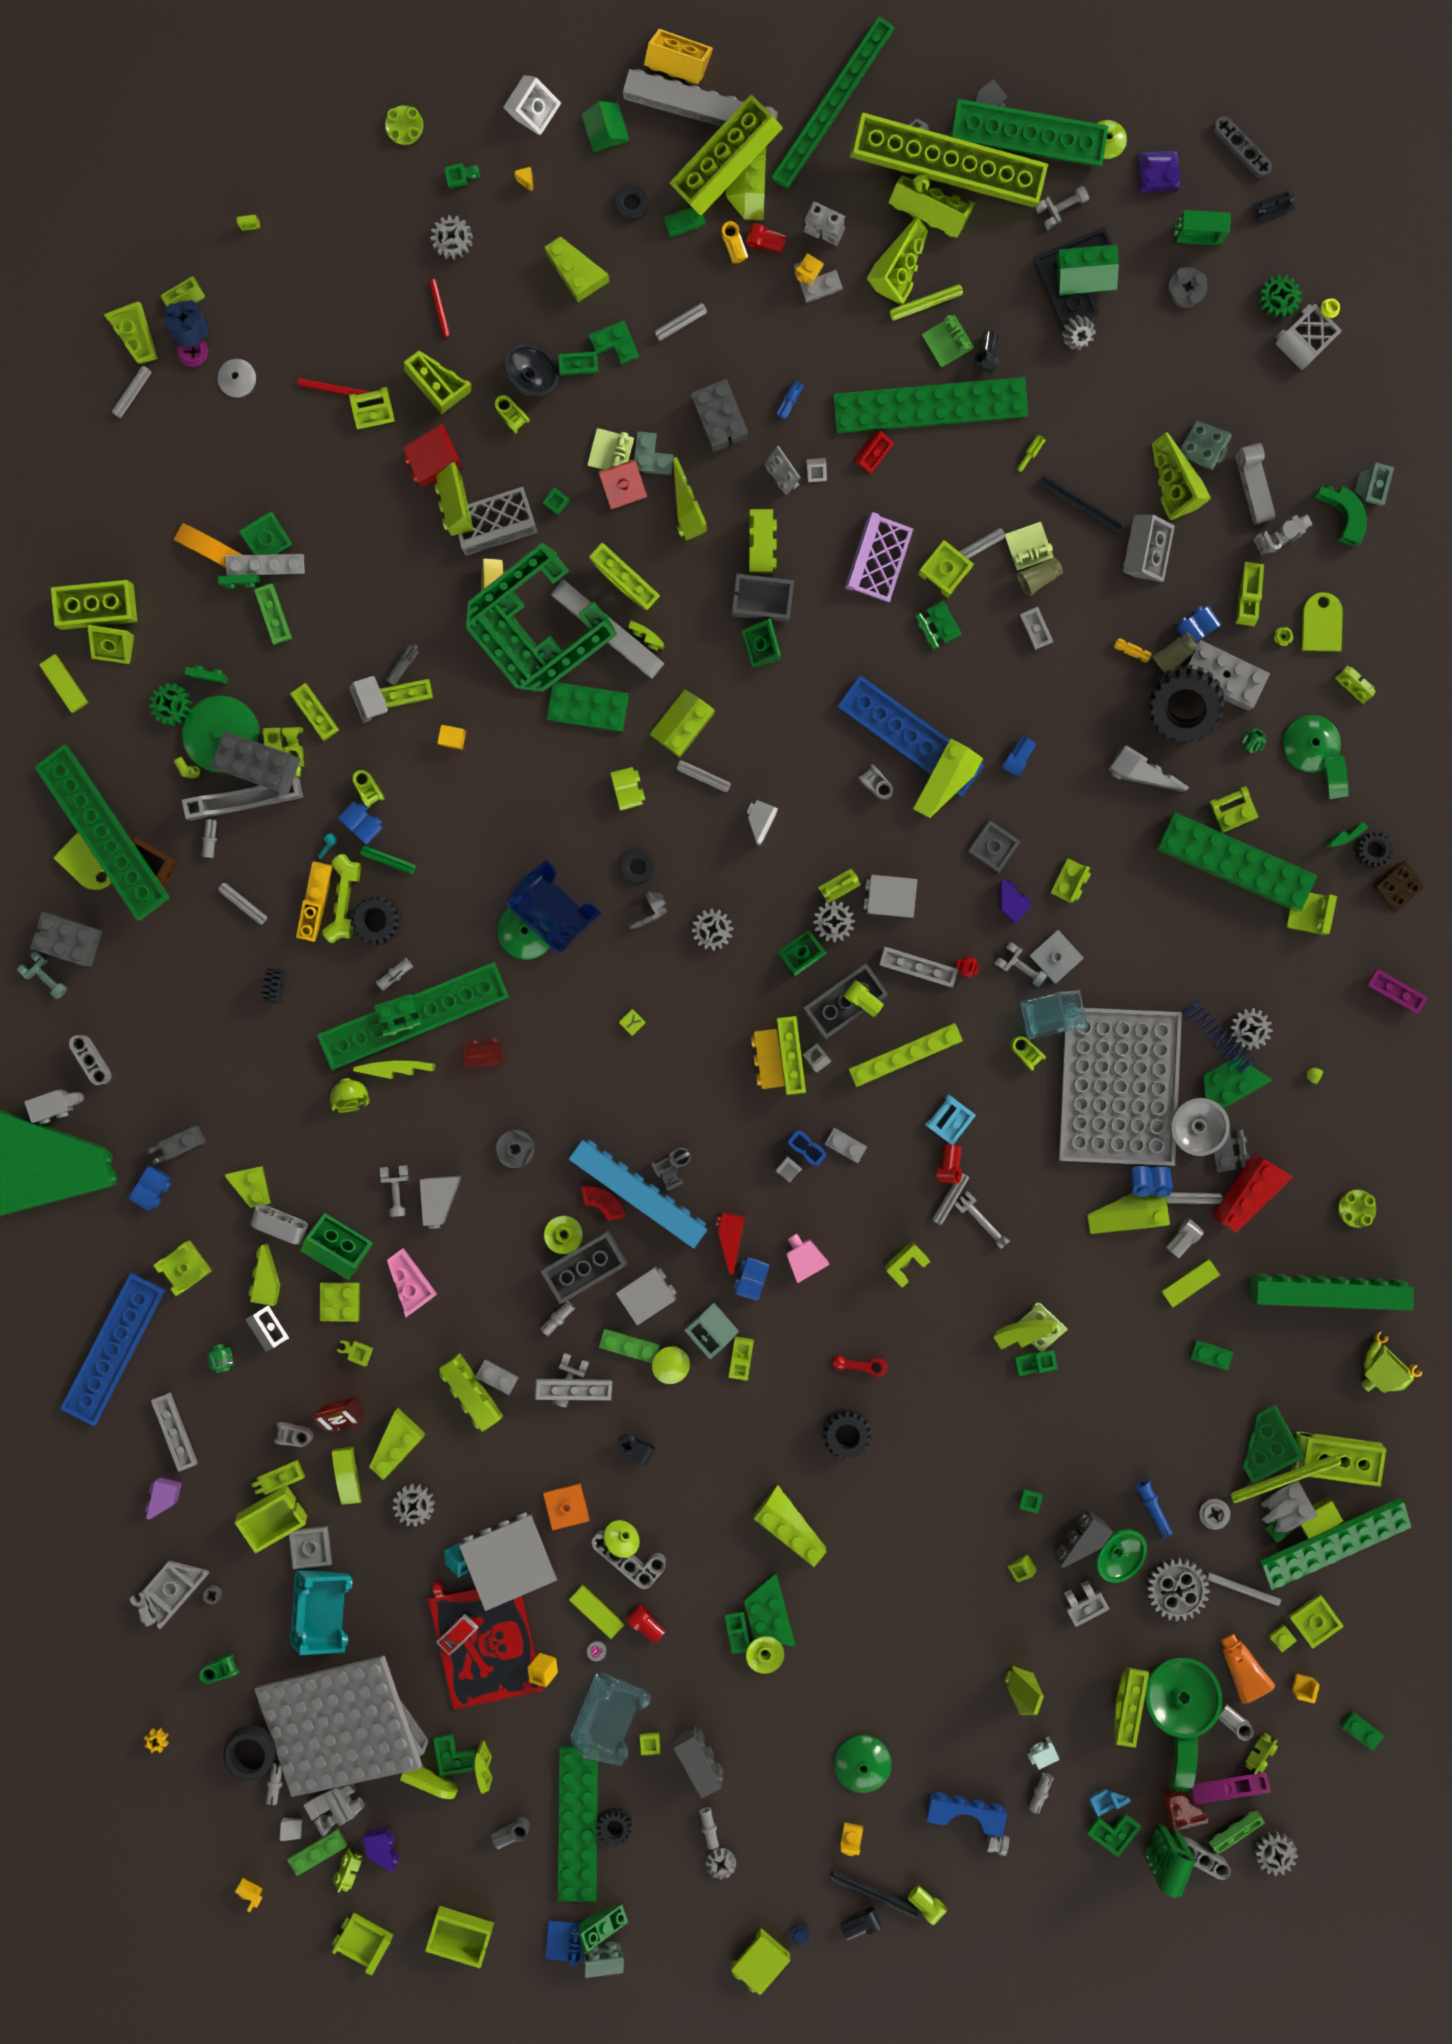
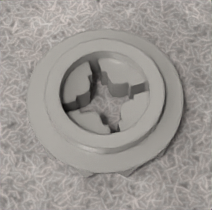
M1217 1498L1208 1499L1201 1505L1199 1511L1200 1520L1207 1528L1213 1530L1221 1529L1229 1522L1230 1509L1224 1501ZM1211 1507L1216 1511H1219V1513H1217L1218 1520H1216L1213 1516H1210V1514L1212 1513Z
M725 1848L712 1850L706 1858L707 1872L713 1878H719L720 1880L722 1878H729L736 1868L735 1856ZM725 1858L724 1865L726 1867H720L717 1870L718 1864L716 1862H721Z

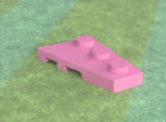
M404 1248L387 1260L399 1293L398 1296L402 1303L405 1317L437 1295Z

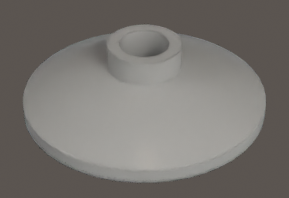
M232 359L221 366L218 372V384L221 390L228 396L234 398L244 397L253 390L256 384V374L248 362L242 359ZM237 373L238 378L232 379L233 374Z

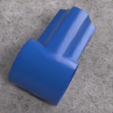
M1022 736L1013 752L1008 755L1002 768L1019 777L1036 743Z

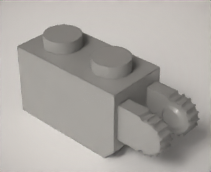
M63 1089L56 1090L27 1100L25 1105L31 1122H39V1125L51 1122L50 1118L57 1116V1119L68 1116V1112L74 1110V1105L83 1102L84 1095L82 1092L68 1094Z

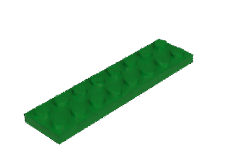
M957 99L951 137L989 148L1101 167L1109 126Z
M1400 1497L1261 1560L1260 1562L1271 1590L1282 1587L1291 1581L1297 1580L1411 1528L1405 1503Z
M560 1746L558 1901L596 1902L598 1747Z

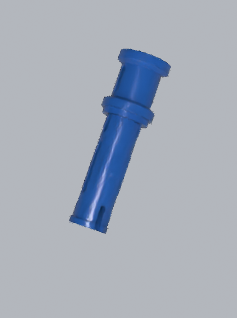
M1149 1479L1143 1480L1134 1486L1135 1490L1139 1491L1142 1497V1504L1148 1507L1161 1537H1168L1166 1532L1170 1536L1173 1531L1157 1502L1158 1495L1154 1494L1150 1486L1151 1481Z

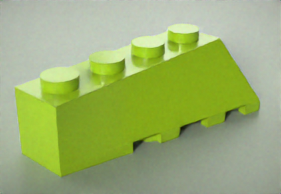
M903 175L896 183L889 200V204L893 205L895 209L903 210L913 218L919 217V219L927 222L929 226L939 228L945 234L952 237L959 236L975 206V202L969 200L967 204L960 201V197L954 194L952 197L946 196L938 188L927 189V191L922 189V192H919L914 187L913 179Z
M460 1353L440 1366L439 1375L441 1379L449 1383L451 1393L455 1398L458 1397L460 1399L462 1409L465 1413L471 1415L473 1418L471 1421L476 1429L480 1428L483 1432L503 1417V1414L480 1381L475 1378L476 1375Z
M777 1484L754 1513V1519L815 1567L826 1553V1547Z

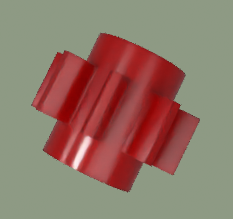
M964 955L962 960H957L955 968L959 969L958 974L972 978L973 973L978 974L980 965L976 964L977 959Z

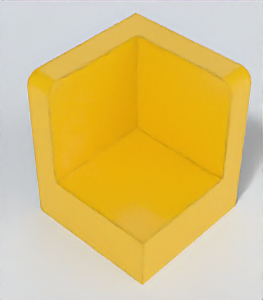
M441 725L437 744L463 750L466 731L461 728Z
M539 1653L528 1666L529 1681L543 1687H547L558 1673L556 1658Z
M1295 1673L1291 1693L1296 1699L1315 1704L1320 1685L1314 1678Z

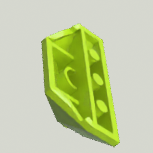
M766 147L726 189V199L744 220L764 221Z

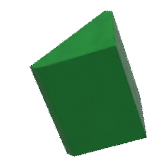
M598 101L582 114L593 152L629 142L618 103Z
M767 619L742 631L752 668L781 660L771 619Z
M809 930L778 951L794 976L827 954Z

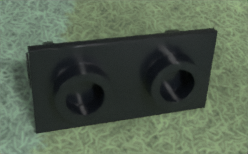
M1286 191L1252 204L1258 222L1294 210L1293 201H1295V195Z

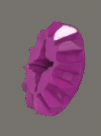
M201 339L200 344L194 346L197 351H200L195 353L194 358L190 353H187L192 351L193 347L186 348L178 345V357L186 366L195 368V366L202 365L207 360L209 350L203 339Z

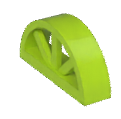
M601 543L590 555V560L599 571L641 608L648 610L659 598L660 595L605 544Z
M796 1016L777 1018L786 1094L806 1093Z
M1127 1667L1122 1673L1115 1705L1114 1733L1116 1745L1136 1748L1149 1672L1146 1670Z

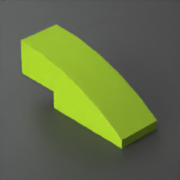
M1244 563L1235 624L1255 626L1258 621L1259 604L1262 599L1264 564Z
M1029 1320L1014 1323L998 1329L994 1339L1001 1350L1017 1341L1022 1348L1053 1332L1057 1323L1050 1320Z
M336 1448L332 1451V1458L341 1504L361 1503L354 1448Z

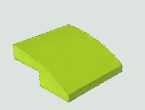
M484 1740L480 1742L475 1758V1772L481 1794L489 1791L493 1779L489 1770L492 1756Z

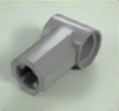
M1188 1218L1180 1226L1178 1233L1166 1248L1176 1257L1180 1258L1191 1244L1196 1243L1202 1237L1204 1230Z
M1227 1703L1222 1705L1218 1719L1230 1728L1239 1739L1244 1741L1251 1739L1254 1731L1250 1722L1239 1715ZM1241 1726L1248 1727L1247 1731L1243 1733L1239 1732Z

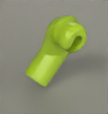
M182 757L174 760L177 769L183 777L191 779L199 777V767L187 766Z

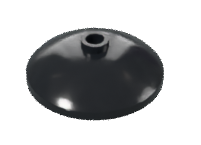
M527 343L518 344L512 347L504 358L503 368L505 376L509 383L520 393L530 397H543L550 394L557 386L559 381L558 366L553 357L543 348Z

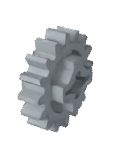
M448 215V220L446 221L442 217L441 224L435 222L437 229L431 230L432 234L435 235L431 237V241L434 242L433 248L434 250L438 249V255L444 253L445 259H448L449 255H452L453 260L456 259V255L462 258V252L468 253L467 246H472V241L469 240L473 238L472 233H469L471 228L466 226L465 220L460 222L458 216L452 220L451 216ZM462 232H464V241L460 238L463 235ZM440 234L443 236L442 243L439 241Z
M832 901V906H829L826 902V908L819 907L818 909L821 913H815V916L818 917V920L813 921L814 924H818L815 931L820 930L819 937L825 935V941L832 938L833 943H835L838 937L843 941V935L849 937L850 934L847 931L854 930L850 926L851 923L855 922V920L850 919L853 912L848 913L849 906L843 908V902H840L838 906L835 901ZM837 909L842 911L846 918H841L838 915ZM830 910V915L822 919L823 914ZM833 916H835L836 920L843 921L836 924V927L825 923V921L831 920ZM822 925H826L828 928H830L831 934L827 933L823 929ZM841 925H846L844 931L838 934V929Z
M713 909L710 910V914H707L704 910V916L697 915L699 921L693 922L697 926L696 929H692V932L697 933L694 940L700 939L698 945L700 946L704 943L706 950L709 946H712L713 951H715V946H719L722 949L723 942L728 945L727 937L732 938L729 931L734 929L728 926L732 921H726L727 914L721 916V910H718L716 914ZM713 917L711 922L703 923L705 919ZM720 919L725 924L726 931L720 928ZM716 921L715 925L718 932L713 933L709 939L710 931L707 928L712 927ZM700 929L706 932V940L702 938ZM717 936L723 937L720 941L712 943L713 938Z
M1250 1008L1249 1013L1247 1009L1242 1010L1243 1014L1236 1013L1238 1018L1231 1019L1234 1026H1229V1029L1234 1030L1230 1036L1236 1037L1233 1042H1241L1240 1047L1243 1048L1247 1045V1050H1251L1252 1045L1255 1049H1259V1044L1265 1046L1264 1039H1270L1271 1037L1267 1034L1268 1032H1273L1272 1029L1268 1028L1272 1022H1266L1268 1015L1261 1016V1010L1255 1013V1008ZM1251 1016L1258 1018L1261 1022H1255ZM1250 1026H1258L1254 1028L1252 1032H1244L1247 1029H1249ZM1261 1030H1263L1262 1035L1259 1038V1033ZM1241 1036H1247L1250 1042L1245 1041Z
M411 1484L409 1489L407 1486H404L402 1488L403 1492L398 1491V1497H395L393 1500L397 1503L393 1506V1509L398 1510L395 1517L401 1516L400 1522L406 1520L407 1526L413 1522L414 1527H416L418 1521L423 1525L425 1518L430 1519L431 1515L429 1513L434 1512V1508L431 1506L435 1504V1501L430 1500L433 1494L426 1493L427 1487L422 1490L421 1484L417 1488L414 1487V1484ZM410 1493H417L418 1495L411 1496ZM423 1499H425L426 1507L423 1505ZM419 1500L417 1502V1505L411 1510H409L411 1508V1504ZM402 1503L405 1505V1511L402 1509Z
M1275 1831L1274 1836L1268 1832V1838L1261 1836L1263 1842L1256 1843L1259 1849L1254 1850L1255 1854L1258 1855L1255 1859L1257 1863H1260V1868L1262 1870L1265 1869L1267 1874H1270L1272 1871L1274 1876H1277L1278 1872L1285 1875V1869L1291 1871L1290 1865H1296L1293 1858H1298L1295 1852L1297 1848L1295 1845H1292L1293 1841L1291 1838L1287 1839L1284 1833L1280 1837L1277 1831ZM1275 1849L1277 1850V1859L1275 1857Z

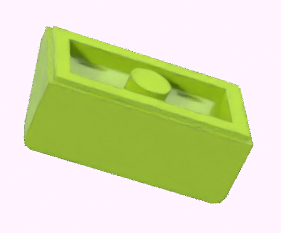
M193 276L161 295L166 307L169 304H175L180 301L193 300L196 303L205 297Z

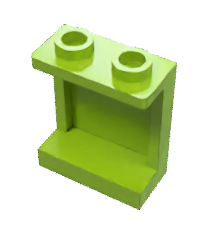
M353 1912L350 1919L346 1917L341 1927L343 1929L342 1934L336 1935L332 1943L334 1946L332 1953L336 1954L339 1951L366 1966L365 1972L372 1976L388 1948L393 1934Z
M761 1928L756 1933V1939L737 1961L734 1960L731 1963L732 1974L736 1979H742L750 1991L761 1995L790 1962V1952Z

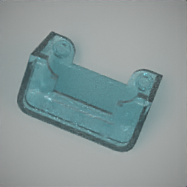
M597 1673L571 1734V1742L583 1758L622 1766L628 1756V1749L624 1739L637 1708L643 1710L649 1705L651 1697L649 1692L610 1675Z

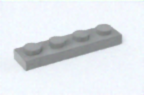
M304 554L225 556L227 575L305 574Z
M884 947L879 963L880 966L953 988L958 972L956 968L888 947Z
M535 1380L534 1398L536 1400H611L612 1380Z
M171 1392L152 1399V1405L178 1472L197 1465L198 1462Z

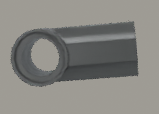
M518 1817L513 1823L493 1831L491 1837L494 1846L500 1849L515 1841H523L528 1835L530 1822L525 1817ZM516 1827H522L524 1831H518Z

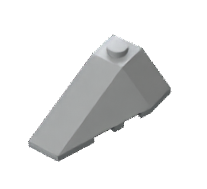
M1124 746L1119 750L1108 768L1111 771V775L1119 780L1123 778L1179 792H1185L1189 788L1174 776L1167 773L1165 775L1162 774V768L1158 765L1146 763L1148 760L1146 757L1128 746Z

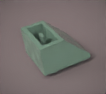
M712 1303L685 1327V1332L709 1359L723 1349L739 1332L715 1303Z
M610 1941L604 1945H597L588 1952H585L582 1947L585 1978L623 1973L624 1957L620 1942Z

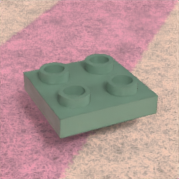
M1197 420L1180 450L1188 461L1213 470L1216 463L1223 461L1225 458L1227 444L1232 436L1229 432Z

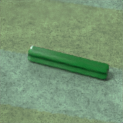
M363 846L360 854L362 856L409 874H413L415 871V864L367 846Z

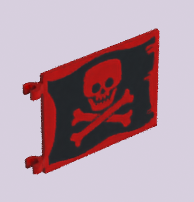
M442 1581L434 1582L432 1587L435 1597L428 1600L437 1639L449 1630L453 1623L464 1614L478 1626L477 1630L450 1656L439 1646L453 1710L543 1691V1686L529 1681L528 1666L536 1658L523 1597L519 1596L485 1611L476 1588L445 1595L443 1593Z

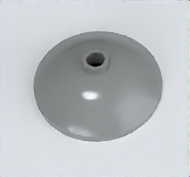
M1195 1098L1183 1103L1174 1113L1171 1122V1132L1176 1144L1185 1152L1196 1156L1209 1155L1219 1150L1226 1142L1230 1130L1229 1118L1225 1110L1218 1103L1206 1098ZM1200 1122V1128L1196 1129L1195 1123Z

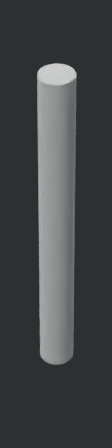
M1209 1572L1206 1575V1580L1276 1606H1279L1281 1603L1280 1598Z

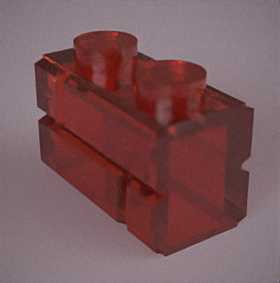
M498 1038L486 1039V1043H479V1040H467V1044L463 1045L464 1068L503 1065V1041L498 1042Z

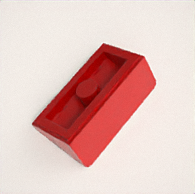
M875 430L853 461L871 474L894 443L882 431Z

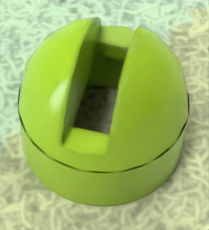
M919 175L913 179V184L917 191L922 192V189L927 191L930 186L927 175Z
M1318 1068L1309 1069L1306 1075L1307 1079L1317 1084L1323 1074V1070Z

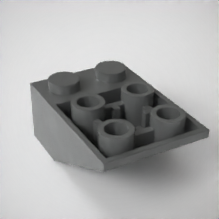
M1087 1511L1086 1514L1083 1513L1078 1519L1079 1524L1075 1530L1072 1529L1068 1533V1540L1064 1545H1060L1056 1551L1055 1558L1059 1565L1064 1568L1101 1549L1113 1533L1108 1524L1090 1511Z

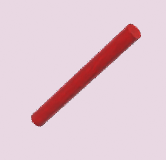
M302 378L298 379V386L348 396L350 394L360 395L369 393V391Z

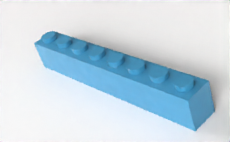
M583 1139L569 1158L570 1161L693 1249L696 1247L708 1229L705 1227L706 1223L702 1219L691 1217V1212L683 1206L681 1208L677 1207L674 1204L675 1200L668 1195L663 1197L658 1193L660 1190L652 1184L649 1186L643 1182L644 1178L639 1174L628 1172V1167L620 1161L618 1164L614 1162L611 1154L605 1150L600 1152L596 1149L597 1145L591 1140L585 1141Z

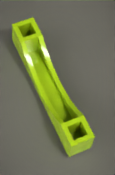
M952 1023L908 1044L848 1068L855 1086L858 1087L963 1040L956 1023Z

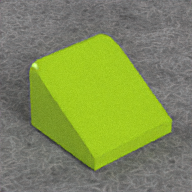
M1028 1555L1019 1558L1007 1566L1017 1583L1033 1577L1037 1571Z

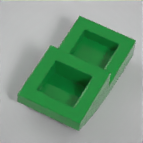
M1344 756L1324 758L1327 797L1334 799L1349 796Z
M1361 822L1348 834L1344 830L1340 831L1327 843L1326 847L1331 848L1345 844L1362 834L1368 826Z
M1054 1350L1014 1356L1018 1376L1058 1369Z
M744 1612L725 1615L732 1654L747 1651L750 1642Z

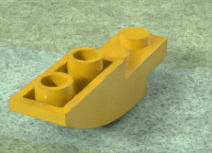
M312 862L296 938L316 941L331 884L329 883L332 871L331 865Z

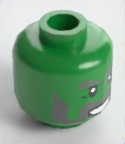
M223 1344L212 1346V1350L207 1352L209 1369L215 1370V1373L228 1371L234 1364L231 1348L224 1347Z

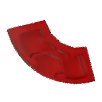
M581 1186L584 1205H592L599 1208L604 1213L607 1221L626 1217L621 1203L611 1192L598 1186Z

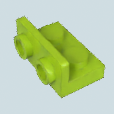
M1067 858L1050 893L1069 903H1073L1074 900L1078 901L1082 893L1080 888L1083 883H1087L1091 875L1088 872L1090 867L1083 866Z

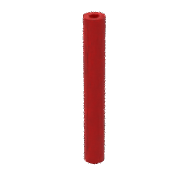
M431 279L428 282L442 336L447 338L450 336L437 282L436 279Z

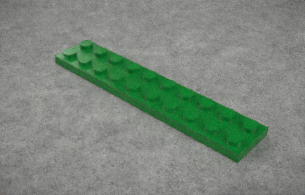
M1025 377L833 394L836 434L1028 417Z
M62 745L35 766L135 918L139 921L167 901L170 898L68 745Z
M493 962L413 995L418 1012L410 1015L412 1020L419 1018L421 1021V1025L414 1027L415 1029L408 1031L407 1029L398 1032V1035L384 1037L382 1029L389 1027L388 1022L380 1024L377 1013L374 1011L317 1036L331 1070H335L509 998L496 963ZM401 1017L395 1019V1024L398 1025L404 1023L405 1018Z

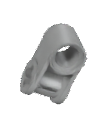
M873 764L870 765V769L865 774L858 777L865 787L871 790L878 799L884 801L892 796L893 787L891 783ZM886 786L889 789V793L881 795L878 789Z
M286 1422L277 1423V1438L274 1439L276 1444L303 1447L313 1439V1431L309 1427ZM299 1433L306 1435V1441H302L299 1438Z

